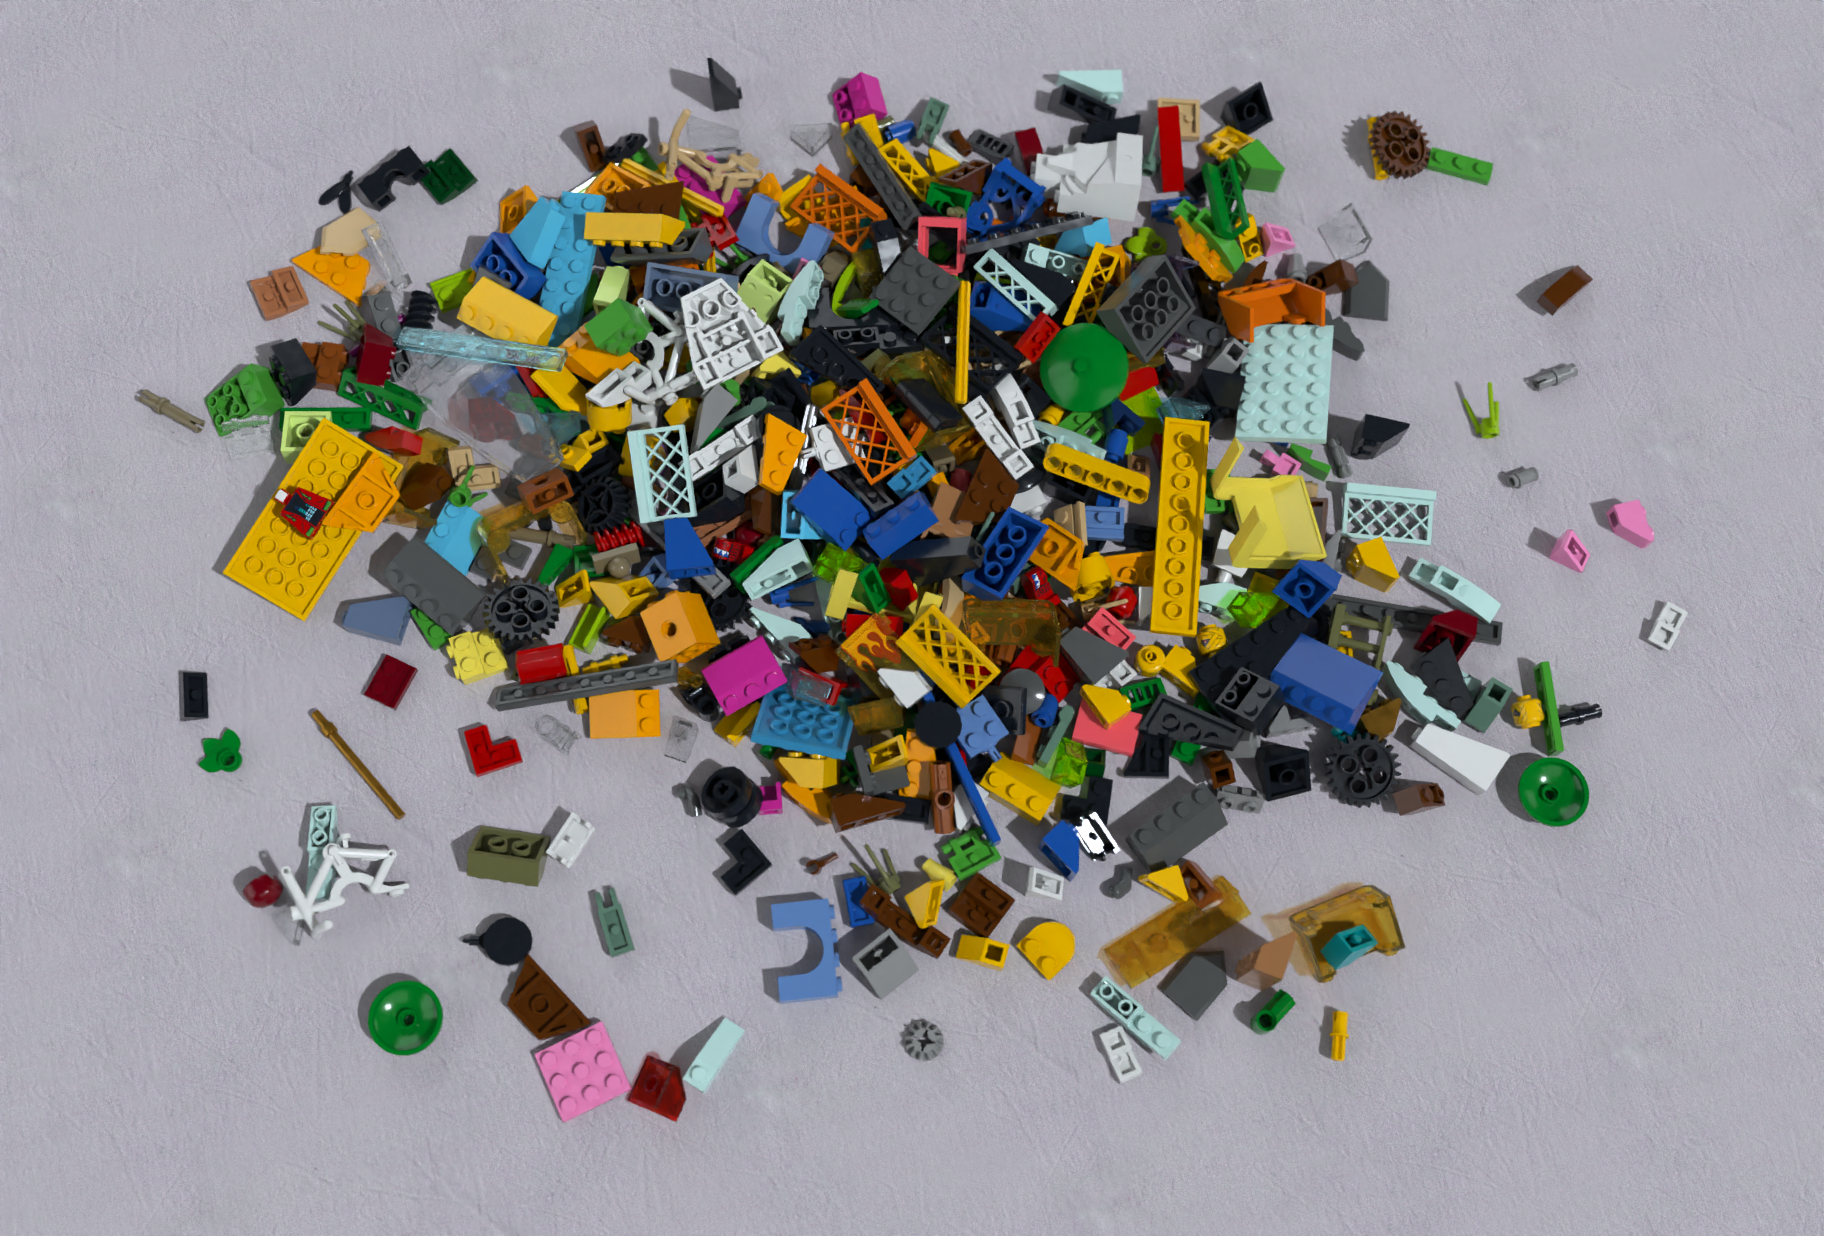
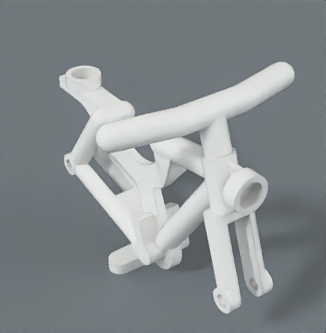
M639 298L637 302L638 307L641 308L647 320L652 315L671 332L660 337L650 332L645 340L652 343L655 350L654 359L648 360L646 366L651 370L652 379L657 387L656 390L645 394L627 385L624 388V392L650 405L661 406L664 403L672 405L678 400L676 391L699 382L693 370L674 379L684 343L688 341L685 325H682L684 323L683 313L676 310L673 313L676 319L673 320L654 305L653 302ZM675 343L666 377L663 381L659 370L663 366L664 347Z
M350 833L340 835L337 839V844L330 843L324 847L322 852L324 860L306 897L294 878L290 867H283L279 871L278 876L282 879L296 905L289 906L291 921L304 919L311 929L310 935L312 939L319 940L322 933L333 927V922L325 920L319 924L315 915L343 905L345 898L340 896L346 885L362 883L368 887L370 895L389 893L390 897L404 895V890L409 889V884L396 886L383 884L397 856L395 850L349 848ZM344 859L382 862L373 877L361 872L352 873ZM333 865L340 879L334 883L329 893V900L313 905Z

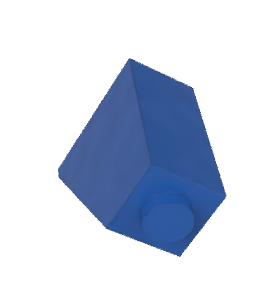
M675 517L664 520L666 571L670 579L716 575L713 561L688 518Z

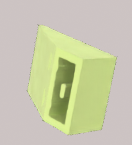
M762 259L747 274L737 294L742 298L741 301L750 309L753 307L756 309L757 316L766 325L771 326L778 318L777 314L780 305L793 280Z

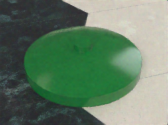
M1092 323L1074 324L1058 332L1045 348L1040 363L1041 381L1049 397L1061 407L1077 413L1099 411L1113 403L1125 388L1129 376L1128 354L1124 345L1105 327Z

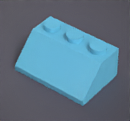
M447 501L424 542L463 575L467 576L494 524L468 506L456 507L451 501Z

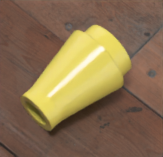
M931 858L922 866V870L926 872L932 881L940 878L945 880L943 888L945 892L951 889L957 881L954 871L935 862Z

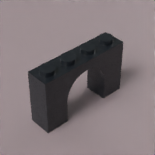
M872 286V292L877 286ZM820 288L815 309L807 310L808 328L812 332L820 324L832 336L833 330L878 327V333L898 331V320L879 306L874 307L868 315L859 319H845L836 315L830 307L829 288Z

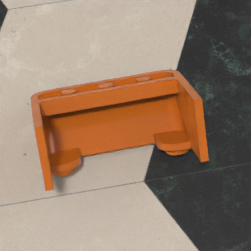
M1291 278L1266 281L1218 293V304L1230 334L1237 339H1242L1249 343L1254 342V327L1286 321L1290 325H1303L1304 322H1311L1320 327L1325 326L1326 292Z

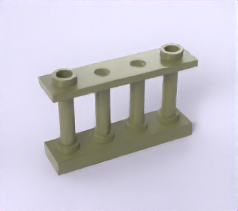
M1339 603L1333 605L1324 644L1334 649L1345 646L1374 653L1371 667L1380 670L1387 636L1391 635L1393 623L1390 622L1391 616L1386 615L1382 617L1381 622L1348 615V612H1345L1346 605ZM1350 624L1379 631L1376 644L1343 637V634H1340L1342 625ZM1378 689L1374 690L1366 707L1372 706V702H1376Z

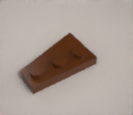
M684 181L616 192L612 213L664 214L679 220Z

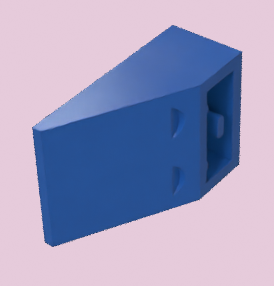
M975 281L970 297V314L992 331H1026L1033 321L988 281ZM999 282V285H1000V286H1002V287H1006V286H1007V285L1002 284V283ZM1015 290V299L1017 301H1026L1027 294L1020 290ZM1031 304V313L1037 317L1041 311V306Z

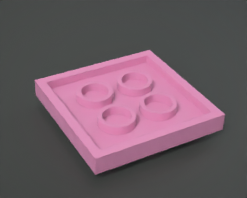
M602 1021L534 1054L564 1123L632 1090Z

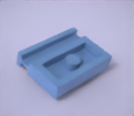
M1085 506L1087 540H1124V508Z

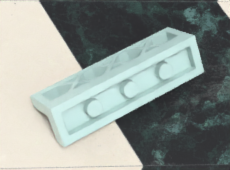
M989 249L974 265L973 268L1032 321L1036 317L1031 313V304H1038L1044 309L1043 313L1050 314L1051 316L1058 310L1048 297L994 249ZM989 260L995 265V272L986 273L981 267ZM1006 275L1011 280V286H1000L999 276ZM1015 290H1023L1027 294V300L1017 301L1015 299Z

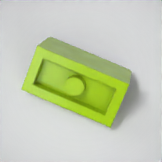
M588 604L568 644L590 655L610 617L607 607L602 606V608H598Z

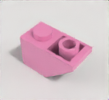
M1639 499L1616 504L1606 512L1614 534L1641 549L1646 548L1654 541L1653 529L1648 525L1645 508L1641 506Z

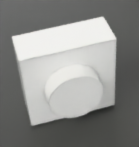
M1182 335L1181 355L1196 362L1202 360L1203 342Z

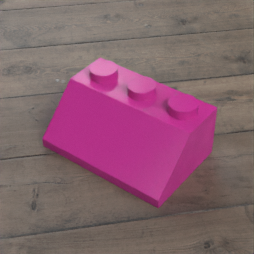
M713 155L706 157L709 161L718 163ZM681 164L674 171L678 181H684V187L722 205L725 209L723 213L726 218H729L747 204V201L737 188H734L730 201L724 203L721 199L723 189L709 190L706 180L684 164ZM700 165V166H702L704 169H706L708 172L711 173V169H710V168H707V167H705V166H703V165ZM699 209L700 212H701L703 215H705V214L707 213V212H705V211Z
M762 635L701 669L727 716L788 682Z

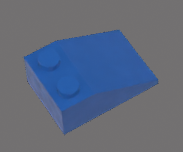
M818 468L790 501L831 548L844 552L874 518L854 496L821 468Z

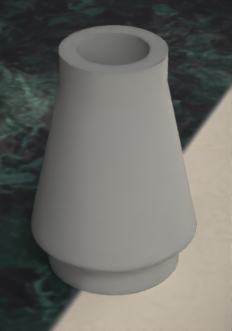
M1293 253L1289 256L1286 278L1305 283L1308 275L1302 255Z

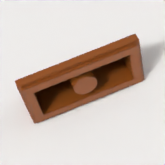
M1028 714L1026 715L1025 735H1017L1011 760L1033 766L1043 728L1035 725Z
M1187 860L1180 867L1187 894L1199 909L1204 908L1223 895L1197 863Z

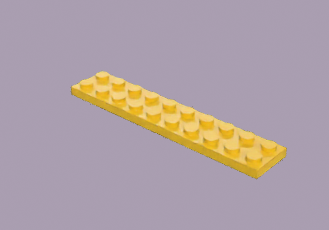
M1165 417L1149 633L1196 637L1210 426L1208 421Z

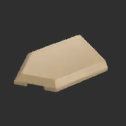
M356 207L322 228L320 254L330 255V252L343 253L344 256H353L385 236L386 232L360 207Z

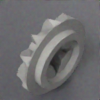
M929 1021L917 1022L906 1033L905 1047L908 1053L917 1060H932L939 1055L943 1048L942 1032L938 1026ZM925 1031H928V1039L931 1042H935V1044H927L924 1050L921 1051V1043L914 1038H922Z

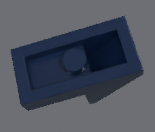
M1118 398L1102 409L1106 434L1117 424L1133 438L1146 423Z

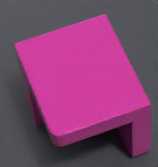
M776 782L774 786L760 787L763 801L759 815L782 814L781 782Z

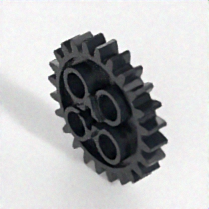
M719 558L718 563L715 564L713 561V564L731 582V585L721 593V599H713L692 577H689L690 583L683 582V585L690 593L707 594V601L704 604L706 609L711 606L708 614L717 633L719 627H721L725 633L728 625L734 630V622L737 621L743 624L742 615L749 618L746 609H750L753 606L749 604V601L752 600L747 592L744 594L739 591L736 597H729V591L736 587L730 574L740 565L737 564L732 568L731 561H727L726 565H724L723 560ZM720 606H725V614L721 617H717V608Z
M519 578L518 583L515 584L511 579L509 586L501 583V590L494 588V595L487 596L489 602H484L485 609L483 610L485 626L488 627L489 633L494 634L495 639L501 637L502 643L510 639L512 646L516 641H520L521 646H523L525 640H528L530 644H533V638L541 641V634L549 636V628L555 629V622L559 621L558 614L560 613L558 598L555 597L554 591H549L548 585L541 587V581L532 584V579L529 578L527 583H523L522 578Z
M1355 732L1354 739L1349 735H1345V743L1339 739L1337 740L1340 746L1338 749L1331 746L1334 755H1326L1331 760V763L1324 764V767L1330 769V772L1325 773L1324 776L1331 778L1326 784L1329 787L1335 786L1331 792L1334 795L1339 794L1338 799L1341 801L1347 798L1346 804L1350 806L1355 801V805L1358 808H1361L1363 802L1369 808L1372 800L1375 804L1379 805V797L1387 800L1386 792H1395L1391 785H1399V782L1394 779L1395 776L1401 775L1400 772L1395 770V768L1401 766V763L1394 761L1399 755L1397 753H1390L1394 747L1392 745L1385 746L1387 740L1384 738L1379 740V735L1373 734L1370 738V734L1364 732L1361 738L1360 733ZM1372 749L1373 756L1369 760H1365V751ZM1354 751H1357L1359 762L1363 766L1367 767L1364 769V773L1372 785L1371 788H1368L1366 777L1363 774L1359 773V771H1361L1362 769L1358 760L1355 758L1353 754ZM1351 758V767L1343 769L1344 760ZM1377 770H1381V779L1374 781V773ZM1359 779L1361 781L1360 788L1352 790L1353 782Z

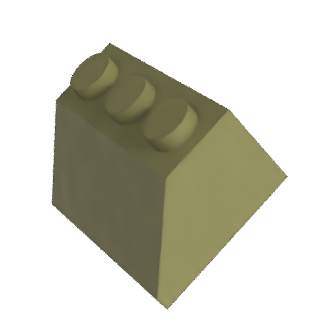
M480 826L467 852V876L538 887L544 874L547 860L546 851L549 848L551 836Z

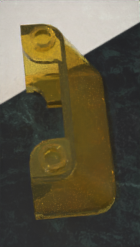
M1373 885L1358 887L1294 913L1289 917L1292 931L1298 933L1296 940L1314 979L1319 983L1329 982L1337 974V970L1328 964L1326 958L1320 952L1337 933L1363 924L1377 940L1378 944L1362 956L1374 951L1385 956H1392L1398 953V950L1406 948L1390 895Z

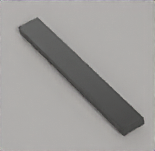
M1333 594L1332 599H1327L1320 606L1327 617H1331L1333 605L1337 603L1346 605L1345 612H1348V615L1381 622L1382 617L1389 615L1391 616L1390 622L1393 623V628L1419 633L1424 631L1433 616L1444 613ZM1478 619L1476 637L1472 642L1499 646L1501 644L1503 622L1492 621L1489 625Z
M676 659L499 688L497 690L495 707L499 712L675 683L678 681V662Z

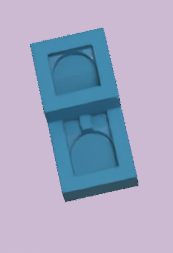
M920 456L907 469L903 468L887 482V485L904 500L937 474V471Z

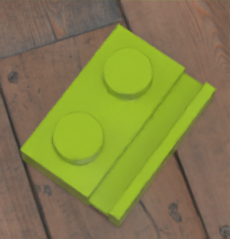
M471 268L430 283L442 314L461 307L464 297L473 286V284L467 281L472 273Z

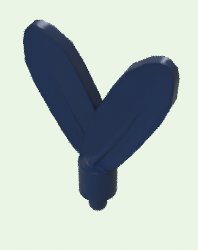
M793 617V620L801 624L812 638H818L820 636L819 633H826L831 630V626L825 621H807L802 617Z

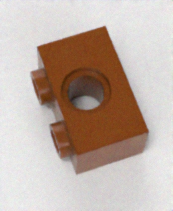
M558 467L516 486L523 505L533 515L574 496L567 475Z

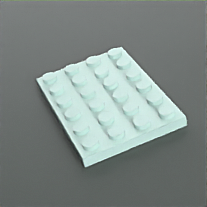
M1266 324L1254 327V342H1243V345L1250 351L1243 359L1241 365V375L1246 376L1237 411L1235 437L1239 441L1326 444L1334 325L1320 327L1318 325Z

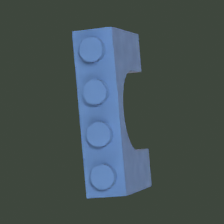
M753 193L736 232L739 239L736 243L740 245V249L752 251L757 256L767 253L770 255L772 263L778 261L781 266L793 274L801 258H805L808 261L815 260L817 265H819L827 252L835 232L818 223H811L798 249L791 254L782 253L772 245L769 238V225L779 202L762 193Z
M828 898L771 904L774 932L797 929L808 930L820 939L824 948L821 962L811 972L778 977L780 1004L838 998V992L842 991L841 976L836 977L835 967H840L839 952L834 953L833 943H838L836 928L831 929V919H835L834 904L829 905Z

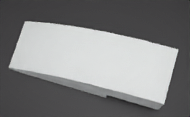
M635 361L623 371L616 368L585 396L601 407L622 403L633 398L624 392L625 386L629 385L643 392L654 383L651 370Z

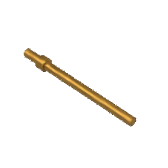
M319 710L314 711L311 716L321 727V732L324 736L333 741L398 820L402 819L406 815L338 734L337 727L332 722H328Z

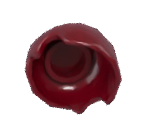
M747 520L734 528L732 539L757 546L758 541L765 534L754 530L753 521Z
M264 874L246 885L242 892L251 906L266 908L278 901L283 893V884L276 875L272 879L267 874Z

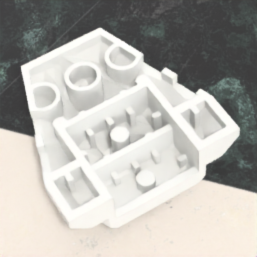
M722 278L680 298L692 369L703 390L719 385L784 350L773 328L766 325L753 309L751 310L741 301L742 298Z

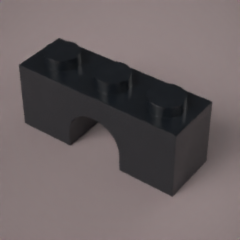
M407 146L405 149L398 151L396 156L388 162L381 164L379 169L371 175L366 176L358 186L380 212L396 200L391 191L395 180L407 178L415 185L431 172L412 148Z

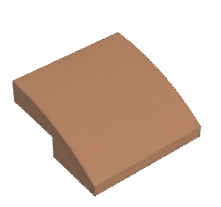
M293 266L272 270V276L250 281V287L265 321L282 317L309 304V300Z

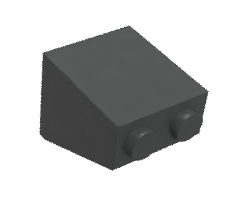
M1068 627L1063 628L1054 636L1056 641L1052 643V646L1060 651L1073 671L1087 685H1095L1130 655L1126 650L1078 627L1071 629Z

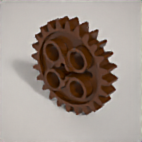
M1395 110L1392 113L1387 112L1372 124L1373 129L1369 132L1373 136L1369 138V141L1374 145L1370 149L1375 150L1376 153L1372 156L1379 158L1377 164L1382 163L1384 165L1383 171L1389 169L1390 176L1396 174V178L1401 176L1403 179L1412 178L1423 171V168L1428 165L1426 161L1430 157L1427 153L1431 149L1426 147V145L1430 141L1424 139L1427 133L1420 131L1423 127L1422 125L1417 127V119L1411 121L1410 114L1404 117L1403 111L1397 114Z

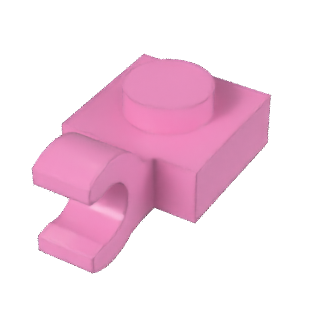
M1267 449L1259 460L1260 463L1273 467L1270 473L1275 476L1296 475L1302 463L1284 452L1278 457Z

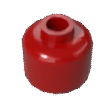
M1128 586L1114 587L1105 601L1106 604L1122 599L1128 600L1125 604L1106 609L1117 620L1128 619L1138 603L1134 590Z

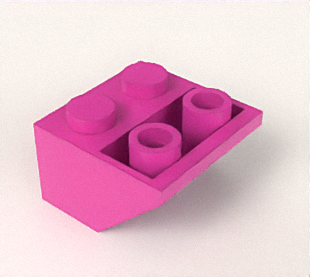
M860 72L832 94L840 124L848 122L850 130L855 126V119L874 113L876 119L879 120L888 115L880 84L876 77Z

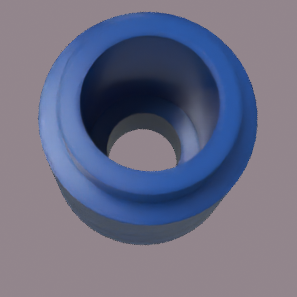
M903 120L886 127V132H884L887 143L897 138L903 144L917 136L912 120Z
M1111 429L1110 433L1107 434L1103 449L1106 450L1105 461L1117 463L1123 460L1128 443V434L1125 431Z
M1045 694L1041 706L1032 713L1031 720L1038 727L1048 728L1053 725L1059 707L1055 696Z

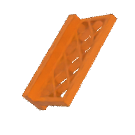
M819 164L815 169L817 174L790 205V208L810 223H818L822 226L827 225L829 230H831L830 224L841 223L842 232L835 233L832 239L854 255L868 238L870 227L869 225L868 227L860 228V219L870 218L873 220L871 223L886 220L889 217L880 206L822 164ZM818 182L824 185V192L814 194L813 188ZM838 195L840 203L829 205V196ZM825 197V206L815 208L814 199ZM810 200L811 209L801 210L798 208L803 201ZM855 207L856 215L845 217L844 208ZM840 209L841 218L830 219L829 210ZM826 211V220L817 222L815 220V213ZM856 220L857 229L846 231L845 222ZM857 234V241L851 247L846 243V236Z
M867 378L821 409L871 486L907 462L917 458V453ZM858 392L863 399L861 408L848 406L850 397ZM865 404L867 405V407L869 408V410H868V409H864V405H865ZM834 407L844 408L842 420L832 419L828 411ZM847 409L860 411L858 424L845 421ZM863 412L873 414L875 417L874 427L861 425ZM877 422L879 423L881 428H876ZM836 423L841 424L840 429L838 428ZM844 425L857 427L855 439L844 437L842 434ZM860 428L873 430L870 443L857 440ZM875 431L883 432L887 435L886 446L873 443ZM890 441L894 447H889ZM848 442L854 443L853 448H851ZM856 443L869 446L867 458L858 457L855 454ZM872 447L885 449L883 462L870 459ZM888 450L898 452L902 460L896 464L887 463ZM861 461H865V462H866L865 467L863 466V464L861 463ZM869 462L882 465L881 473L873 479L867 472Z

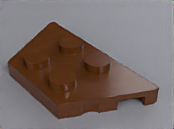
M988 449L982 455L954 518V524L970 522L973 525H983L989 514L994 512L995 514L990 525L996 526L1013 502L1019 484Z
M528 954L525 957L524 966L520 976L518 975L514 991L509 997L507 1006L539 1041L590 1026L592 1022Z

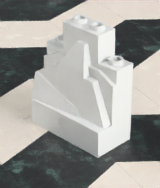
M1117 133L1115 141L1096 144L1077 142L1074 146L1063 145V152H1058L1057 156L1037 153L1036 162L1031 164L1030 179L1038 185L1046 187L1043 196L1054 199L1053 203H1057V212L1059 213L1078 211L1084 212V215H1092V217H1107V219L1134 222L1142 181L1143 136Z

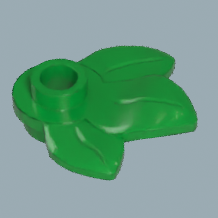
M227 729L223 734L222 740L214 738L204 739L203 748L207 757L199 763V766L210 773L221 770L225 772L238 770L242 764V755L239 753L241 741L238 735L231 729ZM233 757L234 762L228 765V759Z

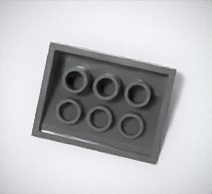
M1158 255L1146 257L1096 312L1106 329L1143 364H1146L1191 315L1196 307L1167 256Z

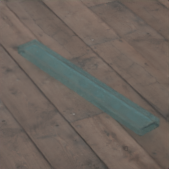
M406 326L403 327L396 342L398 349L561 372L568 356L567 350L563 348Z

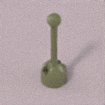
M960 206L949 207L946 211L949 217H961L962 214V218H967L966 210Z

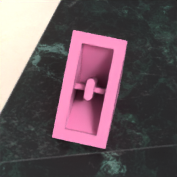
M1270 223L1262 225L1259 237L1265 257L1296 246L1288 228Z
M1568 529L1557 539L1549 559L1582 573L1590 553L1573 530Z

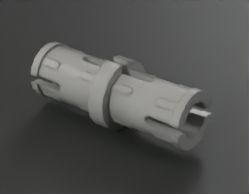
M1570 363L1559 369H1551L1547 374L1533 378L1532 384L1533 386L1539 385L1535 387L1536 391L1551 385H1560L1562 381L1577 376L1578 368L1572 370L1576 365Z

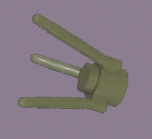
M346 300L345 303L357 319L355 320L337 304L334 303L333 307L350 322L348 326L350 333L318 321V325L347 337L354 343L357 340L360 342L364 323L368 324L349 300Z
M865 844L866 851L882 875L878 879L880 884L878 885L855 863H852L851 867L859 875L866 876L867 882L870 885L873 883L888 895L893 894L902 886L899 883L901 880L896 874L887 850L883 849V854L890 873L885 872L870 846Z

